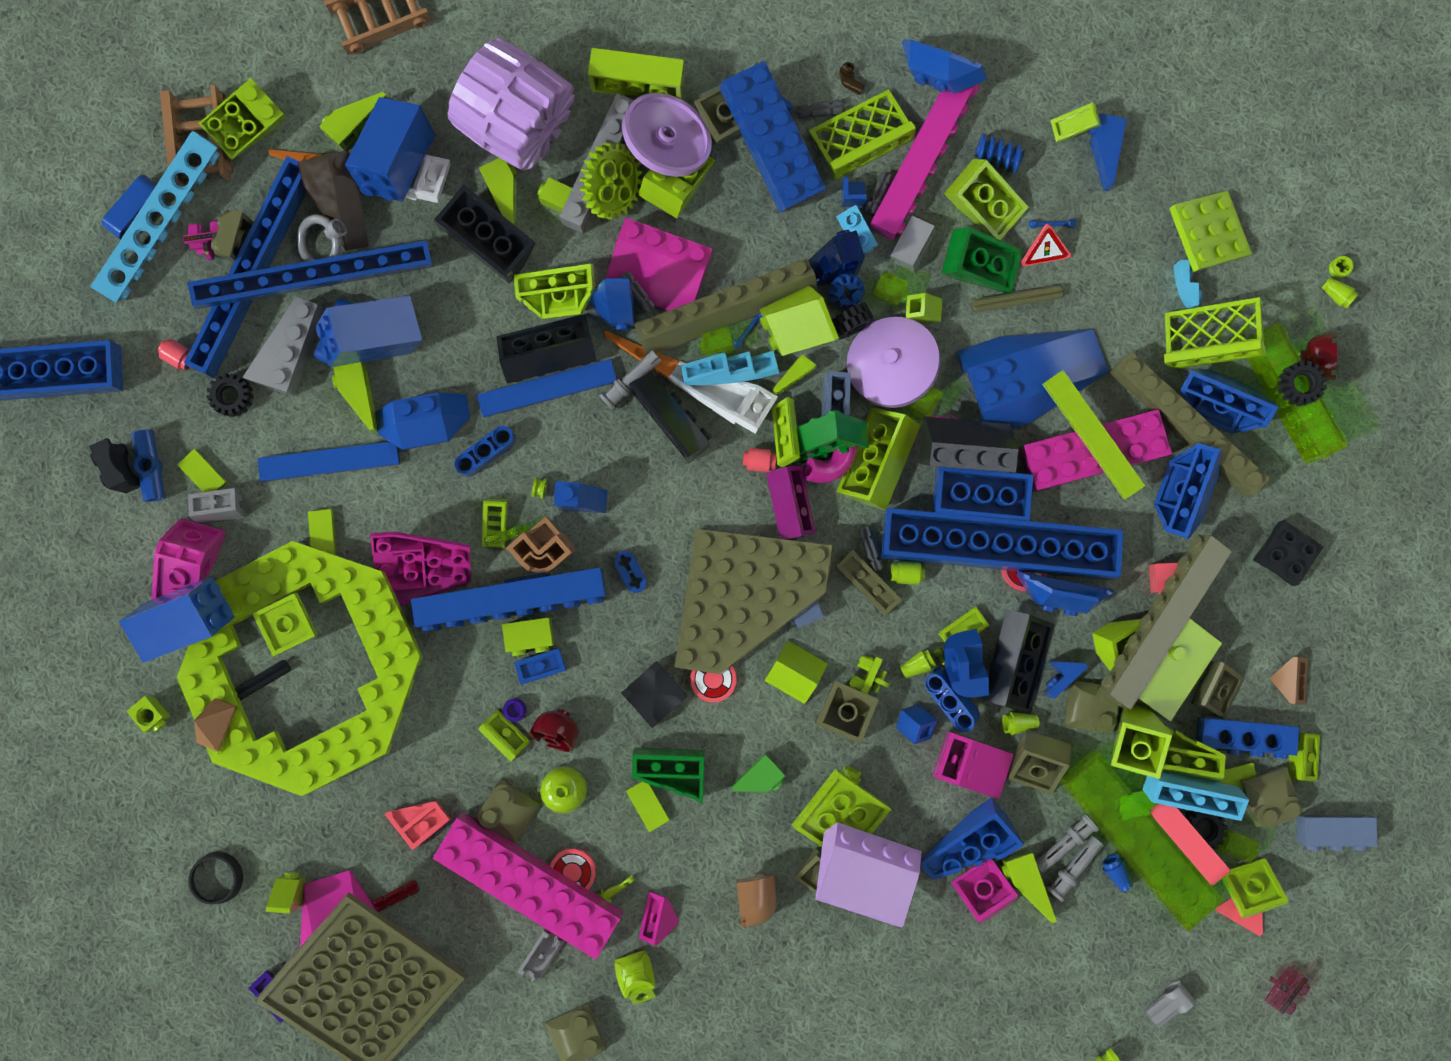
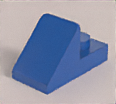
M1048 661L1060 676H1053L1045 684L1047 688L1043 692L1049 698L1055 699L1089 666L1086 663Z

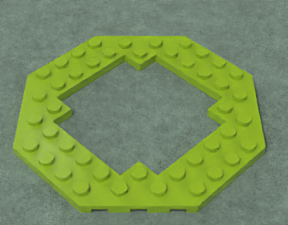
M291 541L216 580L215 582L219 585L226 602L232 608L235 618L212 637L188 645L177 675V680L194 720L214 698L237 706L220 751L217 752L206 747L212 763L294 794L307 796L389 754L394 733L398 730L406 699L409 698L415 681L414 676L423 656L386 573ZM312 585L320 604H325L340 595L342 596L378 678L357 688L366 711L286 751L278 731H273L258 740L256 739L241 701L237 697V692L222 656L242 647L233 625L252 616V613Z

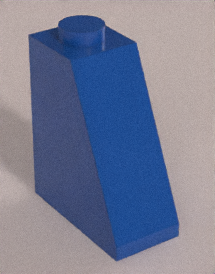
M556 481L554 506L559 510L606 514L608 490L582 483Z

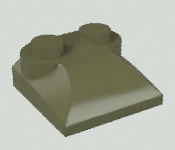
M719 88L694 101L710 131L711 139L717 144L725 142L741 133Z
M233 209L232 211L226 210L223 214H220L217 222L219 227L217 235L213 237L211 242V248L214 250L215 255L225 257L232 263H234L254 223L242 211Z
M1073 681L1069 685L1064 727L1112 734L1116 725L1118 705L1098 691L1101 687L1100 684Z
M1286 766L1241 780L1244 794L1249 799L1247 806L1253 825L1256 827H1271L1295 819L1301 814L1303 806L1296 796Z
M502 778L487 798L475 820L483 827L491 829L516 844L541 803Z
M589 1003L545 1022L560 1061H581L586 1058H594L600 1052L607 1050V1045Z

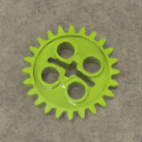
M603 142L602 147L595 146L596 153L589 152L591 160H584L587 168L581 169L585 176L579 179V181L584 182V186L580 188V191L585 192L582 200L588 201L586 208L592 209V214H596L600 218L613 220L614 218H621V214L627 215V208L633 209L631 202L638 201L635 194L640 191L637 186L642 183V180L638 179L642 171L637 170L640 162L634 161L636 157L628 147H625V144Z

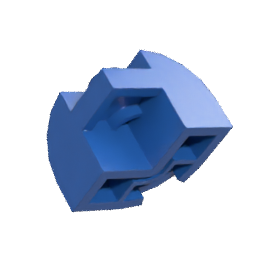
M977 629L953 634L944 643L945 668L952 689L963 697L989 695V679L983 664L982 642Z

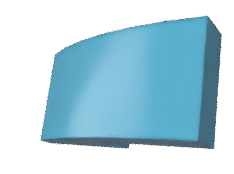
M1179 260L1174 265V276L1178 293L1186 309L1196 308L1202 301V291L1199 290V283L1190 282L1193 270L1190 267L1189 260Z

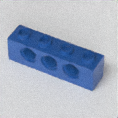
M1197 717L1196 741L1217 751L1218 748L1227 749L1226 753L1241 755V750L1250 751V756L1265 757V753H1273V758L1288 759V755H1297L1299 727ZM1224 730L1227 738L1224 742H1221L1219 735ZM1245 733H1248L1250 741L1245 745L1243 736ZM1269 735H1272L1273 744L1269 747L1266 740Z

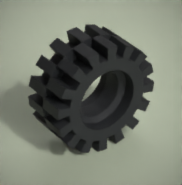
M862 302L838 314L832 319L839 340L864 329L875 318L866 302Z
M1299 361L1285 368L1278 377L1281 380L1277 382V386H1281V389L1278 390L1279 394L1283 393L1285 395L1282 399L1284 401L1288 399V404H1296V406H1305L1317 401L1319 397L1323 396L1324 392L1322 391L1327 388V385H1323L1327 381V377L1322 378L1321 376L1325 373L1323 369L1318 371L1317 369L1320 366L1317 364L1312 366L1311 361L1305 363L1304 361ZM1297 375H1304L1308 378L1310 388L1307 392H1300L1295 388L1294 379Z
M223 373L222 377L216 376L215 382L211 380L209 384L212 387H207V392L210 395H206V397L210 401V407L214 408L213 410L229 417H234V415L240 416L242 415L241 412L246 413L248 411L247 406L252 405L250 399H254V395L251 394L253 389L246 380L232 373L230 375ZM228 387H235L238 391L237 400L234 403L226 404L222 398L223 391Z
M1189 810L1186 812L1187 816L1185 818L1194 828L1201 820L1210 822L1212 831L1209 836L1203 839L1212 849H1218V844L1223 845L1225 841L1222 839L1223 837L1227 838L1228 835L1224 833L1225 830H1228V827L1223 823L1225 822L1223 817Z

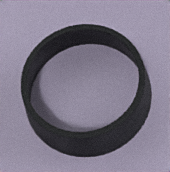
M225 852L208 853L194 864L189 873L188 884L190 891L197 900L205 904L228 902L238 894L242 887L243 871L239 862L230 854ZM212 858L224 861L232 870L234 877L233 886L229 894L216 902L202 897L194 884V873L198 864Z

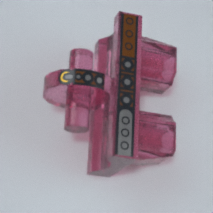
M1288 966L1278 980L1272 976L1269 978V981L1274 986L1264 1001L1280 1013L1292 1015L1296 1009V1003L1293 1000L1298 994L1304 996L1310 990V986L1307 984L1308 979Z

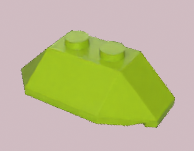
M593 264L515 274V297L541 319L581 315L584 313L595 289Z

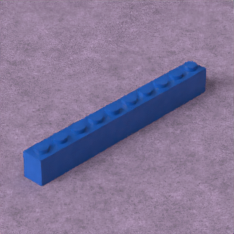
M286 156L228 275L270 267L307 192L303 186L298 168L299 161ZM253 300L213 306L184 364L215 378Z
M426 240L187 282L192 306L195 309H202L431 268L432 263Z

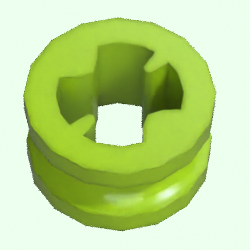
M1339 256L1329 264V272L1335 278H1343L1353 270V262L1347 256ZM1339 263H1342V267L1345 268V270H1343L1342 272H1340V268L1336 266Z
M535 477L532 497L540 496V499L545 498L548 479L540 480L539 477Z

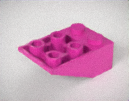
M946 731L932 776L999 799L1014 754Z

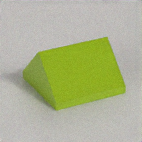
M787 640L764 681L805 704L817 687L828 663Z

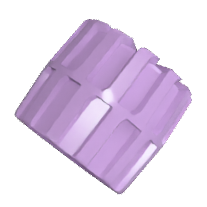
M497 38L484 44L462 71L450 97L448 119L454 127L483 149L520 170H528L534 167L538 160H541L548 153L550 141L555 142L561 134L562 130L558 125L569 118L571 110H568V108L574 103L575 95L572 94L574 87L532 55Z

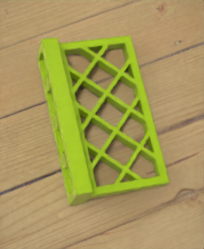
M889 89L809 130V134L829 166L834 180L914 140L916 132L912 121H908ZM886 98L891 104L889 110L877 108L878 102ZM862 110L872 112L869 121L857 118L858 112ZM875 113L887 116L885 125L872 122ZM890 117L898 118L903 123L898 127L888 126ZM843 120L852 122L849 131L838 129V123ZM855 123L867 126L865 135L852 132ZM870 127L883 130L881 136L877 138L868 136ZM823 130L831 132L829 141L819 139L817 134ZM834 135L847 136L845 145L833 143ZM850 137L863 140L861 146L858 148L849 147ZM830 148L842 150L841 156L832 160L829 156Z
M1260 297L1165 313L1166 354H1164V362L1170 369L1266 356V346L1264 345L1262 300ZM1255 305L1256 312L1249 320L1240 314L1246 306ZM1229 309L1233 312L1232 316L1225 323L1216 318L1222 310ZM1205 313L1209 318L1199 327L1193 320L1199 314ZM1182 317L1186 322L1176 331L1172 328V319ZM1237 317H1240L1246 323L1238 332H1235L1229 326ZM1213 320L1222 326L1214 336L1205 331ZM1191 324L1198 331L1188 340L1182 333ZM1251 325L1257 330V338L1246 340L1241 335ZM1226 329L1235 335L1228 343H1221L1217 340ZM1202 333L1210 338L1205 346L1198 347L1194 344ZM1178 337L1187 342L1181 350L1173 351L1172 344Z

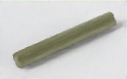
M1057 285L974 299L972 307L973 311L977 313L1060 299L1063 296L1062 286Z

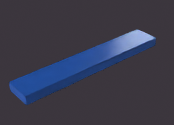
M609 359L477 394L482 416L485 418L610 385L617 379L612 360Z
M391 442L258 458L261 482L400 465L399 448Z

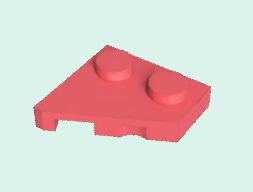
M437 800L388 811L384 814L412 850L451 820Z

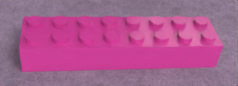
M465 812L456 818L433 857L437 862L595 960L624 912L612 903L605 901L596 893L587 890L551 868L549 864L491 829L483 827L477 820Z

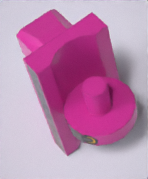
M218 221L210 223L211 232L204 233V227L201 224L188 225V235L183 236V242L185 244L188 243L190 249L196 250L198 255L205 254L207 260H214L215 253L211 248V242L213 237L217 235Z

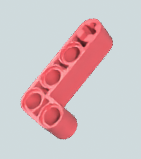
M1156 804L1148 811L1212 886L1231 872L1176 807Z

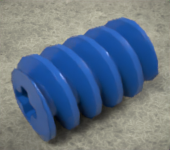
M982 133L974 157L977 155L978 159L987 158L990 164L995 161L996 169L1001 164H1004L1005 172L1012 166L1013 174H1016L1021 165L1025 149L1021 152L1020 144H1017L1013 149L1011 141L1004 147L1003 139H999L995 144V136H991L986 141V134Z

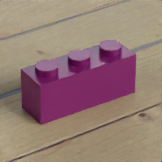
M802 465L788 466L766 473L780 539L794 540L816 534Z

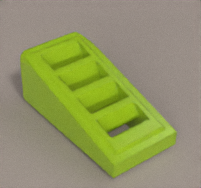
M801 355L773 388V394L776 396L780 395L812 373L816 368V364L805 355Z
M485 498L483 500L482 547L505 548L508 499ZM489 507H502V511L489 510ZM489 516H499L501 521L489 520ZM488 526H501V530H490ZM488 535L501 536L500 540L487 539Z

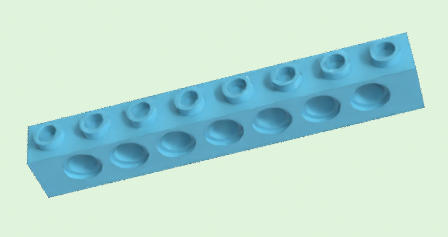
M191 131L91 284V288L115 303L120 301V299L126 300L132 291L129 288L133 280L138 281L145 271L141 267L145 261L150 262L157 253L154 249L158 242L163 243L170 233L166 229L171 222L175 224L180 218L182 212L179 209L183 203L189 204L195 195L192 192L196 184L201 185L207 176V173L204 171L209 164L213 166L220 157V154L217 153L219 150L218 146L197 132ZM194 153L199 154L202 159V163L198 167H193L189 162L190 156ZM180 173H185L189 178V183L184 187L177 183V176ZM167 192L173 193L176 197V203L173 206L167 205L164 201V196ZM155 211L163 215L164 220L161 225H156L151 219ZM141 231H146L150 234L151 241L148 244H143L139 240ZM129 250L137 253L138 261L136 263H131L127 260L126 254ZM116 270L124 272V282L115 280L114 272Z

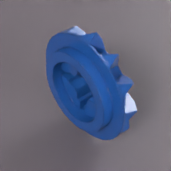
M854 274L838 276L829 287L830 301L837 308L844 310L852 306L854 307L859 302H863V296L866 293L864 283ZM844 285H845V287L848 288L849 290H852V291L850 292V294H851V298H850V299L847 298L846 295H843V294H844V287H843Z

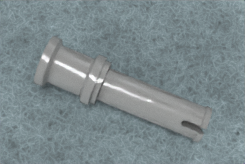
M651 350L621 380H615L614 385L599 396L614 410L618 402L625 396L628 397L630 395L629 384L648 374L662 360Z
M1086 814L1082 816L1083 819L1073 828L1069 827L1067 829V834L1036 860L1037 867L1043 874L1076 845L1082 846L1088 836L1093 832L1099 831V828Z
M1091 836L1067 868L1059 871V876L1045 889L1063 903V897L1071 887L1077 885L1076 879L1104 845L1094 836Z

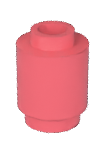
M173 339L164 340L159 345L160 359L179 370L187 371L191 368L184 364L190 352L189 348Z
M749 447V452H744L743 465L747 466V471H774L776 452H771V449Z

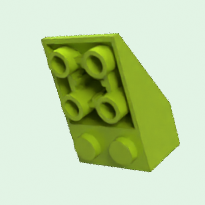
M250 78L198 124L233 160L269 135L287 118L253 79Z
M709 156L698 171L687 176H667L650 169L643 178L638 195L673 217L678 218L688 206L716 160Z

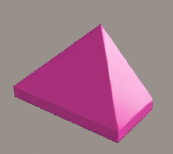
M649 891L639 939L652 945H658L678 925L679 920L667 897Z

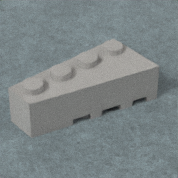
M295 297L242 378L251 383L295 396L317 334L316 324H318L325 310L318 304Z

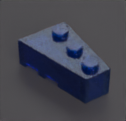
M847 229L836 233V236L808 260L815 273L817 286L831 283L835 278L843 274H859L865 256L857 230L850 232Z

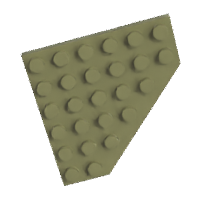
M696 529L675 668L723 674L729 667L743 659L756 649L755 647L769 639L790 620L795 619L816 600L821 599L827 594L834 546Z

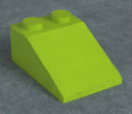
M973 159L944 192L945 196L962 213L991 237L999 240L1006 235L1029 208L991 164L984 159Z

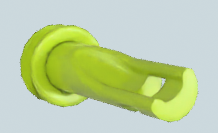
M631 875L622 883L609 887L605 891L601 889V894L597 893V895L605 899V901L611 902L610 898L627 887V883L631 884L634 882V877Z

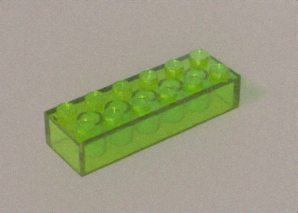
M1277 322L1263 330L1266 356L1247 358V361L1267 397L1279 405L1276 413L1306 465L1325 459L1344 449L1348 444L1346 443L1344 432L1338 428L1334 421L1333 412L1326 407L1323 396L1308 405L1296 406V404H1288V399L1284 401L1282 399L1285 396L1283 393L1279 394L1278 390L1281 389V386H1277V382L1281 380L1278 378L1279 375L1283 373L1285 368L1301 360L1299 351L1296 347L1292 346L1288 339L1289 334L1286 328L1281 326L1280 322ZM1257 333L1247 338L1246 340L1257 338ZM1304 375L1296 376L1294 379L1295 388L1300 392H1307L1310 388L1308 378Z

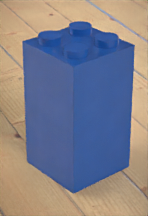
M382 97L378 98L345 164L351 177L355 180L363 194L383 197L389 201L397 200L403 202L435 137V133L421 106Z
M410 296L327 307L318 324H316L317 335L319 338H322L324 345L322 347L323 357L325 360H328L329 367L408 355L422 341Z
M210 576L143 603L121 619L119 623L144 663L212 637L234 619L235 616L232 608L222 595L219 585Z

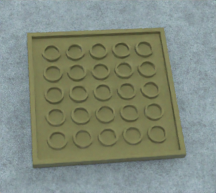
M348 892L258 995L256 1002L344 1061H392L465 979L466 973Z

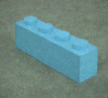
M1162 771L1160 779L1147 776L1143 786V791L1152 803L1242 821L1249 802L1248 797L1238 786Z

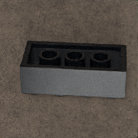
M465 185L459 189L434 219L440 229L508 284L512 282L514 275L523 269L536 244L535 241Z
M586 314L496 336L499 362L507 384L521 382L524 379L535 376L541 377L555 371H564L579 365H588L591 362L597 361Z
M651 371L629 384L632 394L688 463L710 447L709 440L711 437L703 428L700 430L694 424L696 419L689 410L684 412L680 407L681 400L674 392L671 394L665 388L668 384L660 374L655 376Z
M923 416L918 463L935 467L1016 473L1019 448L1011 424Z
M1006 610L1005 617L1002 620L1000 636L996 642L994 658L990 664L988 676L989 695L983 696V701L1031 714L1055 624L1030 614Z

